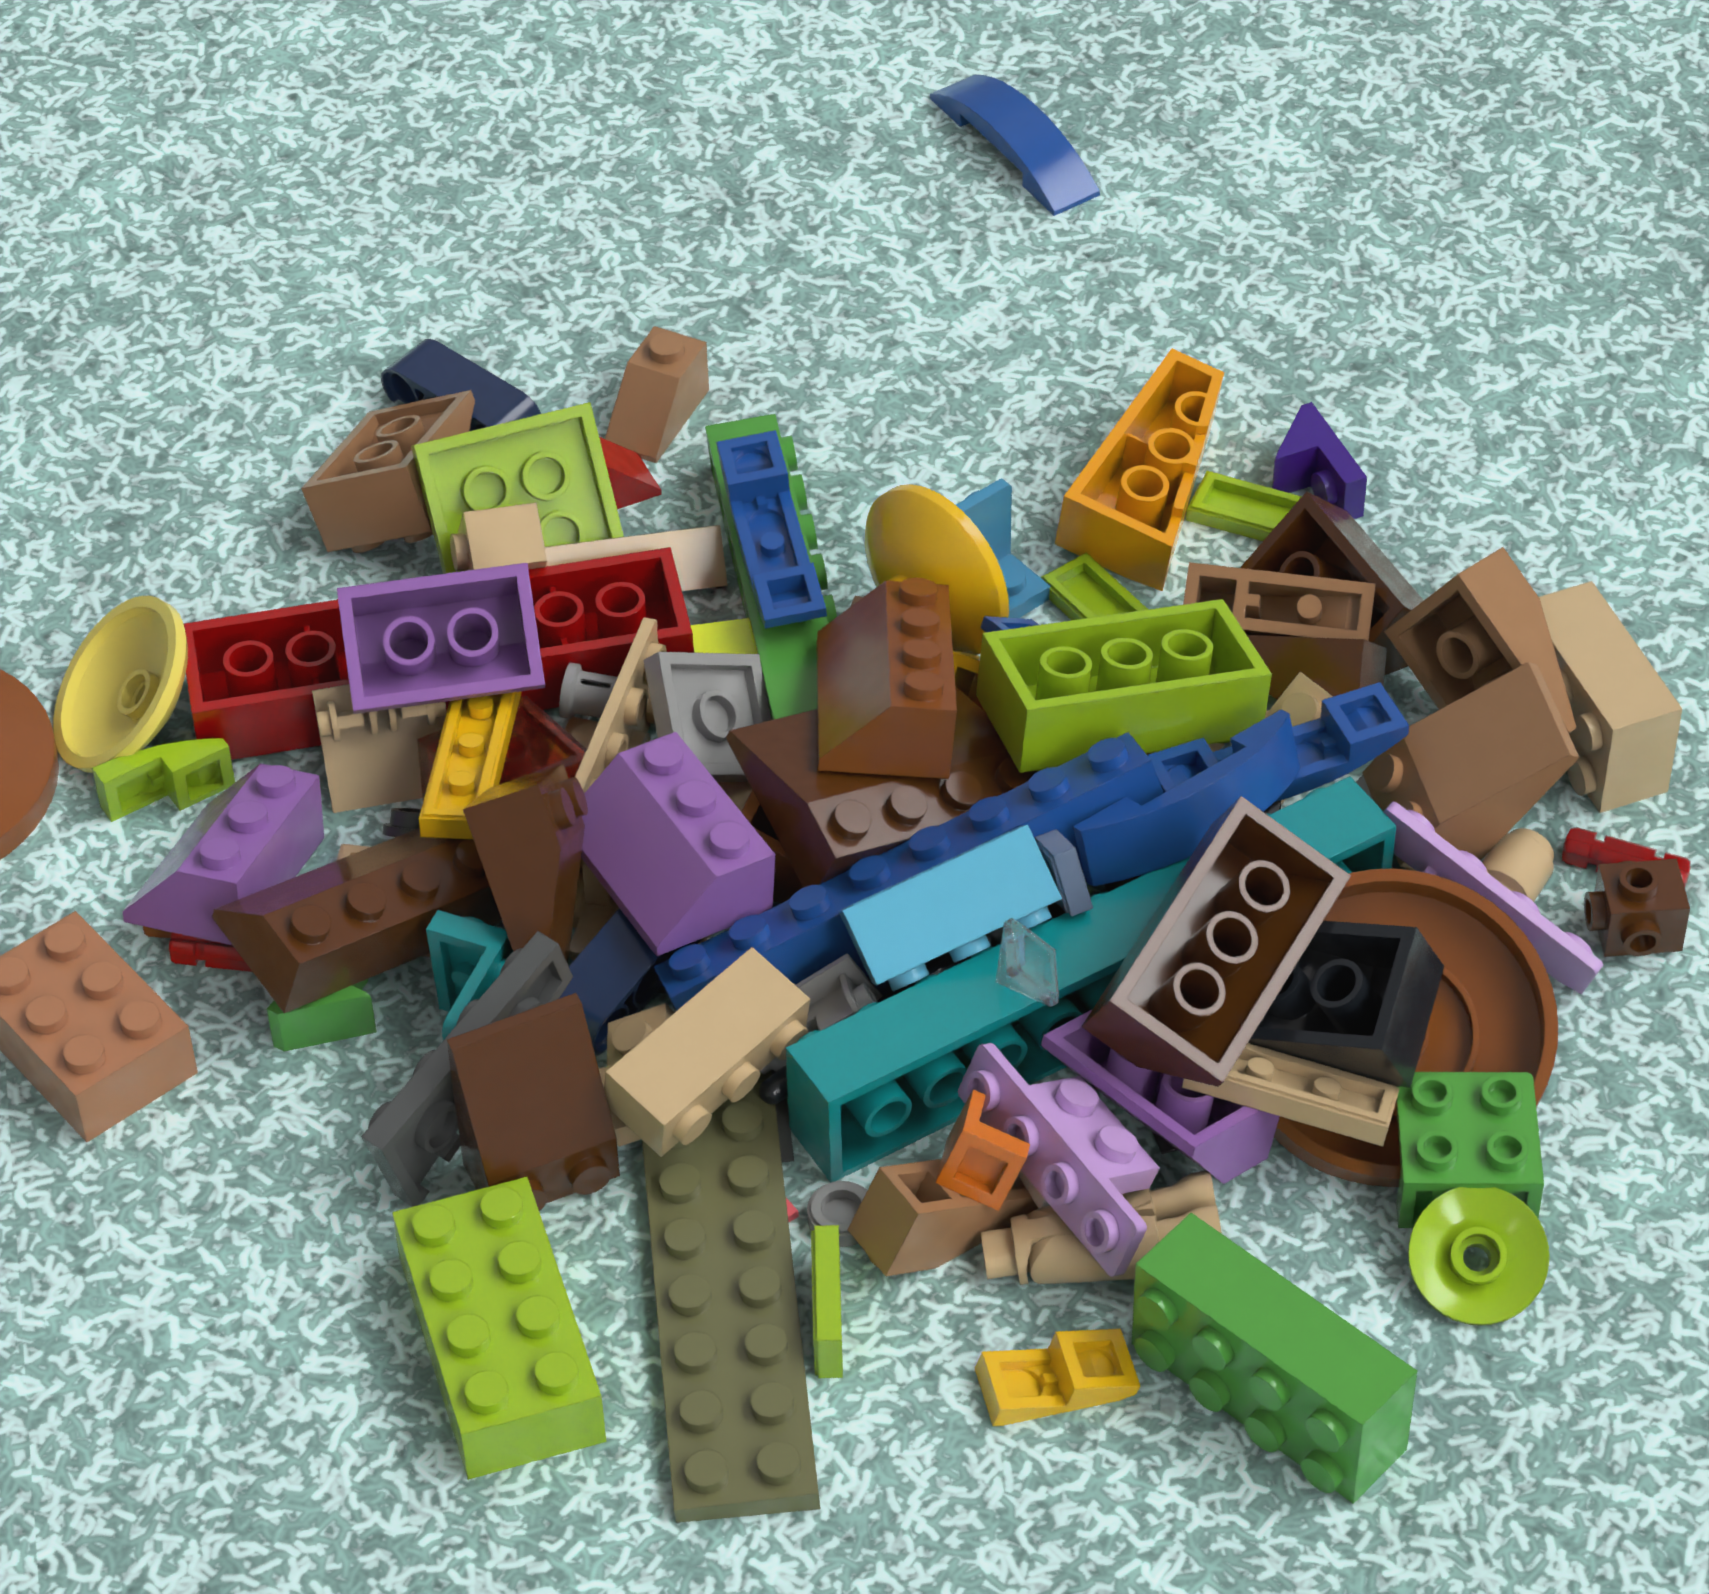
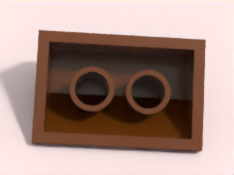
M1306 491L1240 568L1375 583L1376 588L1369 642L1387 648L1385 675L1408 667L1384 631L1424 600L1348 511Z

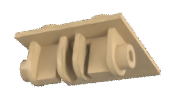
M350 684L312 690L333 813L425 797L447 713L445 702L354 714Z

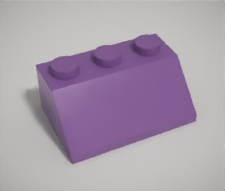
M528 563L337 588L354 714L545 688Z
M677 732L618 753L584 793L588 814L582 816L585 829L581 858L656 956L727 929L743 917L759 915L773 908L775 853Z
M260 763L205 806L122 911L124 922L232 945L212 919L214 909L296 877L325 838L319 775L292 770L282 765L271 766Z
M1092 1010L1043 1035L1041 1046L1076 1075L1081 1076L1106 1098L1110 1099L1153 1133L1200 1166L1204 1171H1208L1222 1184L1227 1183L1268 1159L1280 1116L1182 1088L1184 1078L1136 1067L1081 1027Z

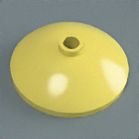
M154 596L131 598L107 613L93 627L79 646L60 685L53 717V734L56 748L61 758L69 765L83 772L93 773L92 768L117 757L133 755L139 750L144 749L169 720L181 694L188 660V644L184 624L180 614L172 605Z

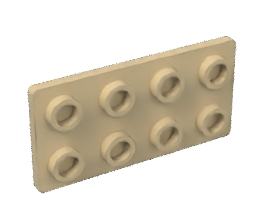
M643 618L599 722L577 717L569 719L548 768L563 764L568 779L576 777L584 793L618 753L650 741V734L647 732L651 723L655 724L643 660L657 652H666V646L658 644L657 620Z

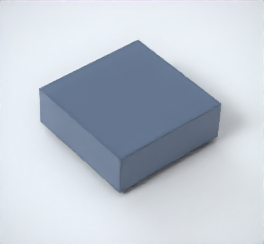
M1057 829L1036 836V843L1062 897L1056 903L1071 916L1093 909L1076 848Z

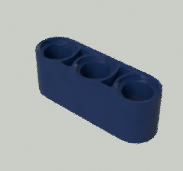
M433 339L423 340L381 373L383 389L388 398L394 403L400 400L407 404L471 390L475 404L469 431L541 414L535 402L523 391Z
M620 908L571 963L569 968L573 978L560 996L562 998L577 993L582 1002L595 1056L601 1055L607 1050L608 1023L641 1012L662 987L654 966L670 959L677 950L682 948L679 947L656 956ZM699 939V940H697V941H694V942H692V943H689V944H687V945H684V946H682V947H685V946H688V945H692V944H698L701 939Z

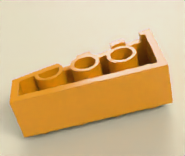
M1173 348L1169 351L1064 495L1055 545L1079 556L1087 553L1102 567L1130 580L1163 591L1214 421L1225 372Z

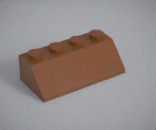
M908 578L902 582L884 581L817 632L818 771L949 779L957 715L949 585L936 584L925 578Z

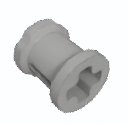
M569 663L561 688L560 717L572 719L575 714L600 718L618 677L582 671L581 664Z

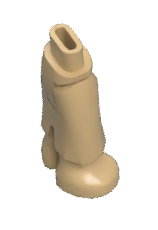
M1208 1171L1194 1172L1183 1177L1172 1186L1161 1187L1151 1191L1149 1188L1122 1194L1147 1225V1230L1123 1275L1110 1277L1049 1205L1034 1210L1027 1215L1022 1214L1010 1218L1011 1228L981 1232L987 1280L1018 1275L1019 1283L1023 1285L1028 1284L1027 1272H1030L1033 1281L1038 1284L1135 1279V1264L1190 1213H1193L1222 1234L1211 1174Z

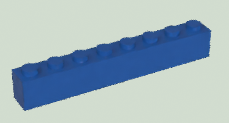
M1129 732L1117 738L1101 740L1094 744L1088 752L1058 767L1040 770L1028 782L999 796L984 798L976 802L969 811L939 826L923 828L916 832L910 840L880 855L865 857L853 864L850 870L826 882L804 887L795 892L789 900L759 915L743 917L736 921L730 929L700 944L682 947L670 959L654 966V969L675 1012L751 947L794 985L847 953L865 975L868 976L839 914V910L1023 825L1029 826L1034 839L1036 836L1057 829L1076 848L1082 868L1073 830L1074 825L1124 797L1142 806L1163 794V789L1151 759Z

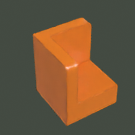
M973 1089L947 1137L935 1183L999 1211L1027 1159L1030 1144L980 1122L986 1095Z

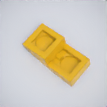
M1121 1329L1056 1331L1048 1349L983 1351L974 1368L992 1426H1004L1120 1401L1136 1395L1140 1388V1383Z

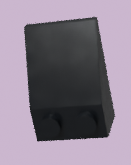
M1323 921L1248 1043L1397 1087L1411 1088L1444 965L1417 927Z

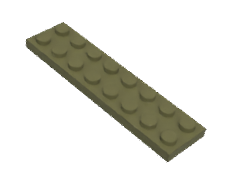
M772 1070L766 1074L760 1072L757 1083L742 1099L734 1103L727 1099L711 1113L712 1118L708 1126L691 1143L683 1145L679 1141L660 1157L642 1140L676 1523L821 1509L775 1104L765 1103L759 1095L761 1083L772 1075Z

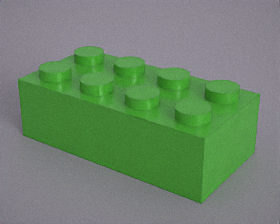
M1193 1213L1187 1215L1135 1264L1131 1344L1134 1345L1140 1359L1151 1369L1157 1372L1168 1370L1188 1384L1192 1395L1206 1409L1213 1412H1219L1223 1409L1241 1422L1251 1440L1263 1450L1268 1452L1279 1450L1301 1466L1306 1479L1315 1488L1324 1493H1332L1335 1490L1354 1504L1407 1450L1418 1371Z

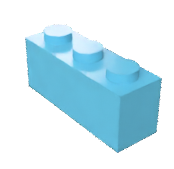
M1023 825L839 910V914L871 983L878 985L888 980L892 991H895L929 975L925 963L949 952L953 962H957L988 948L991 945L986 934L1010 923L1014 933L1017 934L1050 919L1052 916L1047 906L1061 900L1062 897L1029 826Z

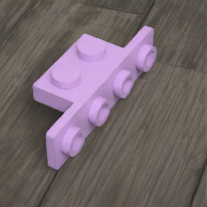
M1391 802L1384 813L1396 825L1394 854L1416 871L1434 874L1455 881L1494 903L1524 932L1536 949L1549 975L1580 994L1585 991L1603 967V963L1593 955L1590 946L1582 938L1570 932H1563L1541 915L1537 905L1529 897L1520 892L1511 891L1487 872L1484 864L1476 856L1467 851L1456 849L1438 835L1432 824L1423 815L1413 810H1406L1397 802Z
M993 1043L979 1045L958 1088L959 1097L966 1103L973 1089L986 1095L980 1122L1030 1144L1028 1156L1021 1171L1110 1277L1123 1275L1147 1230V1225L1122 1194L1149 1189L1160 1167L1141 1147L1136 1137L1123 1126L1104 1104L1097 1092L1081 1076L1028 1085Z

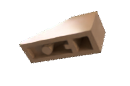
M1189 562L1183 605L1223 599L1246 635L1364 639L1369 641L1376 584Z
M941 1159L879 1167L847 1230L868 1254L870 1261L885 1276L936 1269L981 1244V1232L1010 1228V1218L1022 1214L1027 1215L1039 1208L1019 1176H1017L999 1211L935 1183Z

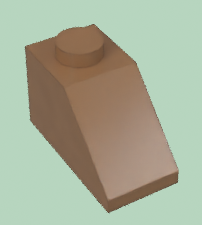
M654 326L627 362L605 439L638 453L641 459L657 463L709 391L707 342Z

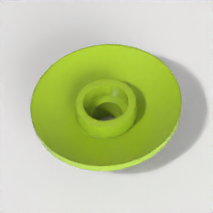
M1458 1187L1440 1195L1423 1210L1417 1219L1408 1245V1262L1411 1276L1422 1297L1442 1315L1469 1325H1492L1517 1316L1537 1297L1545 1283L1549 1269V1245L1539 1219L1522 1200L1496 1187ZM1471 1247L1482 1249L1488 1257L1487 1268L1482 1271L1469 1269L1463 1260L1464 1251Z

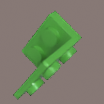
M1415 1072L1411 1088L1398 1087L1400 1089L1396 1100L1401 1163L1396 1204L1398 1228H1413L1423 1210L1434 1199L1458 1187H1496L1522 1200L1539 1218L1544 1177L1532 1074L1528 1072Z

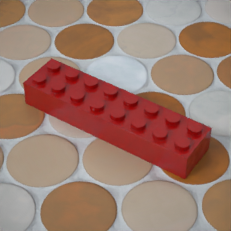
M671 547L528 569L545 688L522 691L516 714L559 707L563 678L569 663L581 664L582 671L618 677L644 617L657 620L658 644L665 645L666 652L694 653L693 633ZM338 599L184 623L188 644L186 677L196 739L223 738L229 745L231 760L321 746L312 690L349 684ZM450 701L445 702L446 710H448Z

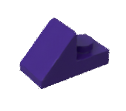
M1310 402L1301 405L1276 454L1272 488L1292 493L1312 487L1315 496L1348 511L1354 519L1363 517L1367 476L1314 404Z

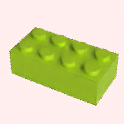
M1219 599L983 633L976 696L1021 773L1058 767L1088 752L1097 742L1108 738H1117L1127 732L1130 733L1146 754L1159 752L1203 737L1207 744L1231 742V737L1265 719L1272 673L1225 601Z
M528 1177L392 1212L399 1259L467 1479H473L607 1442L602 1396Z

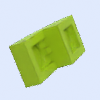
M223 738L195 739L157 745L139 750L133 755L114 758L92 768L100 807L111 822L166 796H169L179 811L228 789L235 783L229 745Z

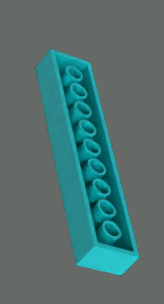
M1351 776L1326 788H1317L1308 793L1303 799L1272 814L1266 813L1347 873L1371 869H1392L1396 825ZM1190 857L1143 874L1139 878L1108 893L1096 894L1090 898L1093 909L1074 916L1064 913L1052 920H1046L1031 927L1027 932L998 946L988 947L976 953L971 959L937 975H928L920 979L914 986L881 1002L867 1004L858 1010L856 1014L823 1030L809 1032L796 1043L786 1047L789 1127L830 1183L846 1177L955 1123L965 1105L959 1097L958 1088L977 1047L981 1044L993 1043L1028 1085L1066 1068L1063 1063L1041 1046L1043 1035L1094 1008Z

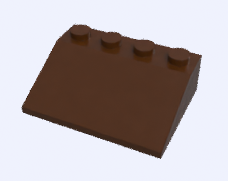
M956 686L957 715L949 779L818 771L817 709L729 730L725 737L803 887L826 882L850 870L857 861L868 856L880 855L910 840L916 832L923 828L939 826L969 811L976 802L984 798L999 796L1028 782L1039 771L1019 772L986 712Z

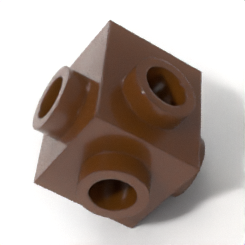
M1677 859L1638 862L1623 861L1598 865L1595 890L1585 893L1584 913L1588 930L1598 931L1604 957L1645 956L1652 953L1679 952L1683 950L1690 906Z

